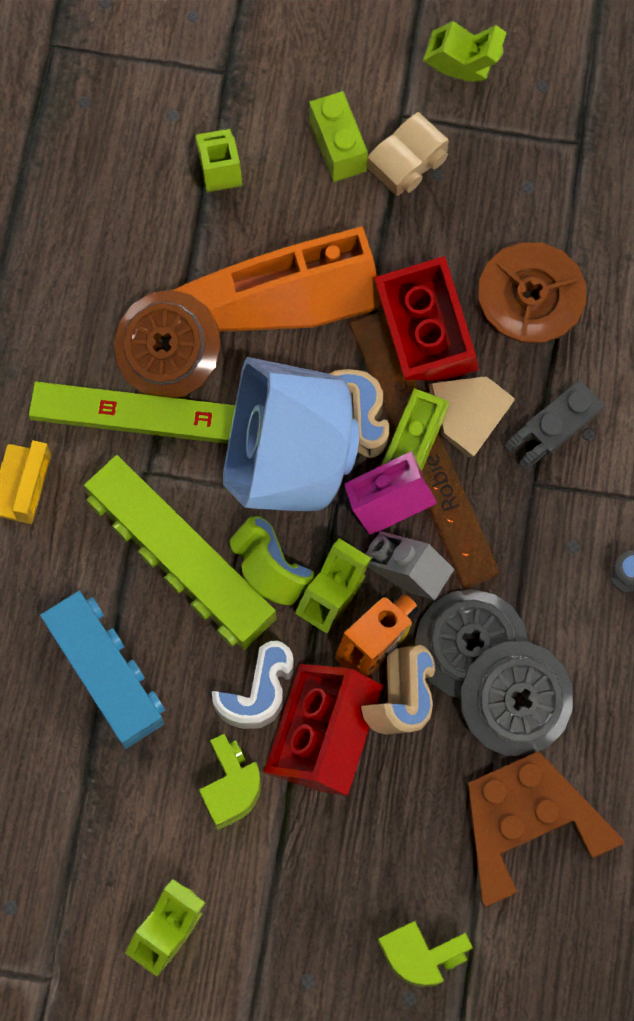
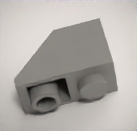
M382 531L371 542L365 554L372 558L368 565L369 569L411 594L432 600L437 598L454 571V568L428 543Z

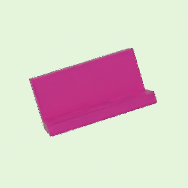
M412 451L344 483L352 510L370 535L437 503L435 496L424 480L418 461Z

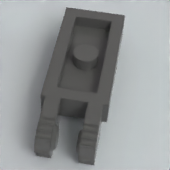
M579 380L528 421L524 428L513 435L504 446L512 452L521 447L531 437L538 445L527 452L520 462L525 469H528L544 455L547 454L549 456L599 415L605 406Z

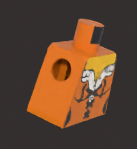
M404 594L394 603L386 597L381 598L343 634L335 659L345 668H352L370 677L387 659L389 653L405 640L412 625L411 618L419 610L418 606L409 596Z

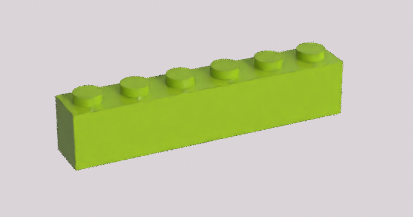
M118 455L112 458L84 484L88 495L85 501L90 508L100 517L105 513L114 522L111 527L122 540L128 542L132 539L141 548L137 551L139 556L151 568L158 565L167 574L164 577L166 583L177 594L184 591L193 600L190 603L193 610L203 620L206 621L210 617L220 627L216 631L228 645L233 647L237 643L245 651L277 620L276 610L251 588Z

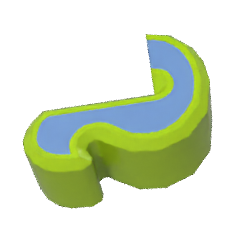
M250 516L230 538L232 553L238 554L244 559L241 564L243 577L251 588L271 602L280 605L294 604L315 579L314 571L298 564L290 565L287 563L273 526L262 517Z

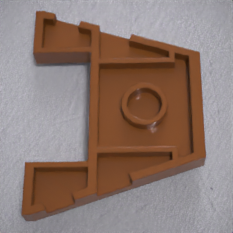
M539 751L475 779L467 785L481 889V903L484 908L517 893L515 885L500 856L507 851L569 823H573L590 860L624 844L619 834Z

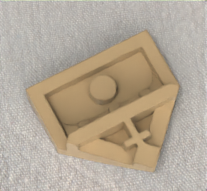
M488 377L429 384L431 395L445 399L450 403L439 429L441 435L468 458L476 455L515 401L510 394Z

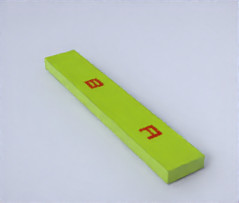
M35 381L29 418L33 421L228 444L235 405Z

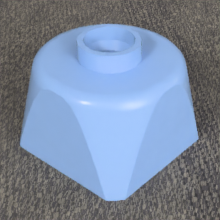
M247 357L241 372L223 470V485L244 508L321 511L333 501L340 487L343 475H348L352 470L358 452L359 426L357 420L352 419V399L349 387L343 378L335 375Z

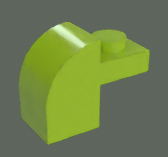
M452 21L432 31L423 61L450 77L472 82L487 79L490 66L496 64L503 54L502 45L507 32L495 25L473 35Z
M231 129L196 134L206 192L242 187L240 161Z
M339 538L332 546L321 572L306 588L295 614L327 634L342 616L366 577L364 573L372 558Z
M225 734L210 740L226 776L199 789L217 830L245 817L257 803L261 790L260 773L257 763L254 762L241 768L240 764L246 762L237 741L229 743Z
M172 879L163 890L153 912L135 932L125 954L158 977L202 916L200 912L205 902L198 898L192 890L183 887Z
M415 921L379 938L377 941L393 973L402 981L417 987H431L442 983L444 980L438 966L443 964L447 971L466 962L468 959L465 953L473 948L466 933L429 951Z

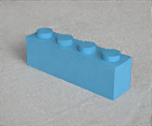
M79 590L40 615L125 750L164 725L160 715L166 711L154 691L146 694L139 683L145 677L133 659L127 663L119 652V650L124 648V645L113 628L106 631L99 619L104 617V614L93 597L86 600Z

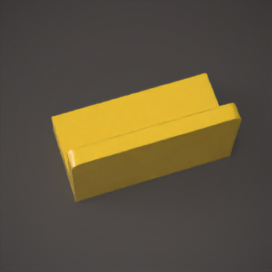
M32 440L30 448L13 444L7 445L0 468L1 518L28 524L33 523L52 456L47 443Z

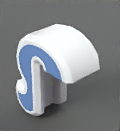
M270 641L259 648L250 698L212 691L214 710L224 722L238 728L252 729L262 728L275 721L282 709L283 690L278 677L282 676L289 680L293 675V655L289 647L280 641Z

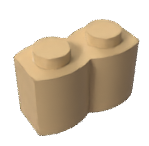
M417 112L407 119L393 135L386 138L369 154L367 168L396 196L405 190L411 192L421 182L423 178L421 176L422 173L430 168L435 170L444 163L448 157L449 140L421 113Z

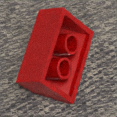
M445 256L374 277L405 380L445 381L479 370L474 347Z
M299 664L263 773L320 792L348 796L370 728L363 718L361 706L377 704L383 685L352 668Z

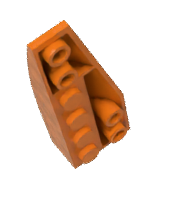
M363 226L263 254L174 289V291L192 295L207 306L218 324L219 332L314 328L383 308L374 278L377 277L374 259Z

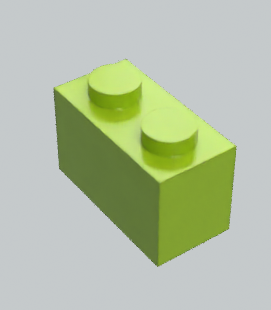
M341 91L310 101V125L333 182L367 172L368 151L344 92Z

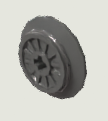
M469 589L451 592L432 603L419 621L414 643L415 646H425L433 657L435 673L433 677L427 678L428 681L447 696L461 699V686L470 665L485 650L503 642L528 641L523 621L510 604L495 594ZM472 635H476L479 637L478 644L482 648L475 647L473 651H468L466 649L467 642L462 639H470Z
M528 641L503 642L485 650L470 665L461 686V712L469 731L486 748L505 756H529L550 747L565 731L573 710V686L564 665L549 650ZM524 690L523 698L527 701L524 707L517 705L514 708L515 700L511 697L512 693H521Z

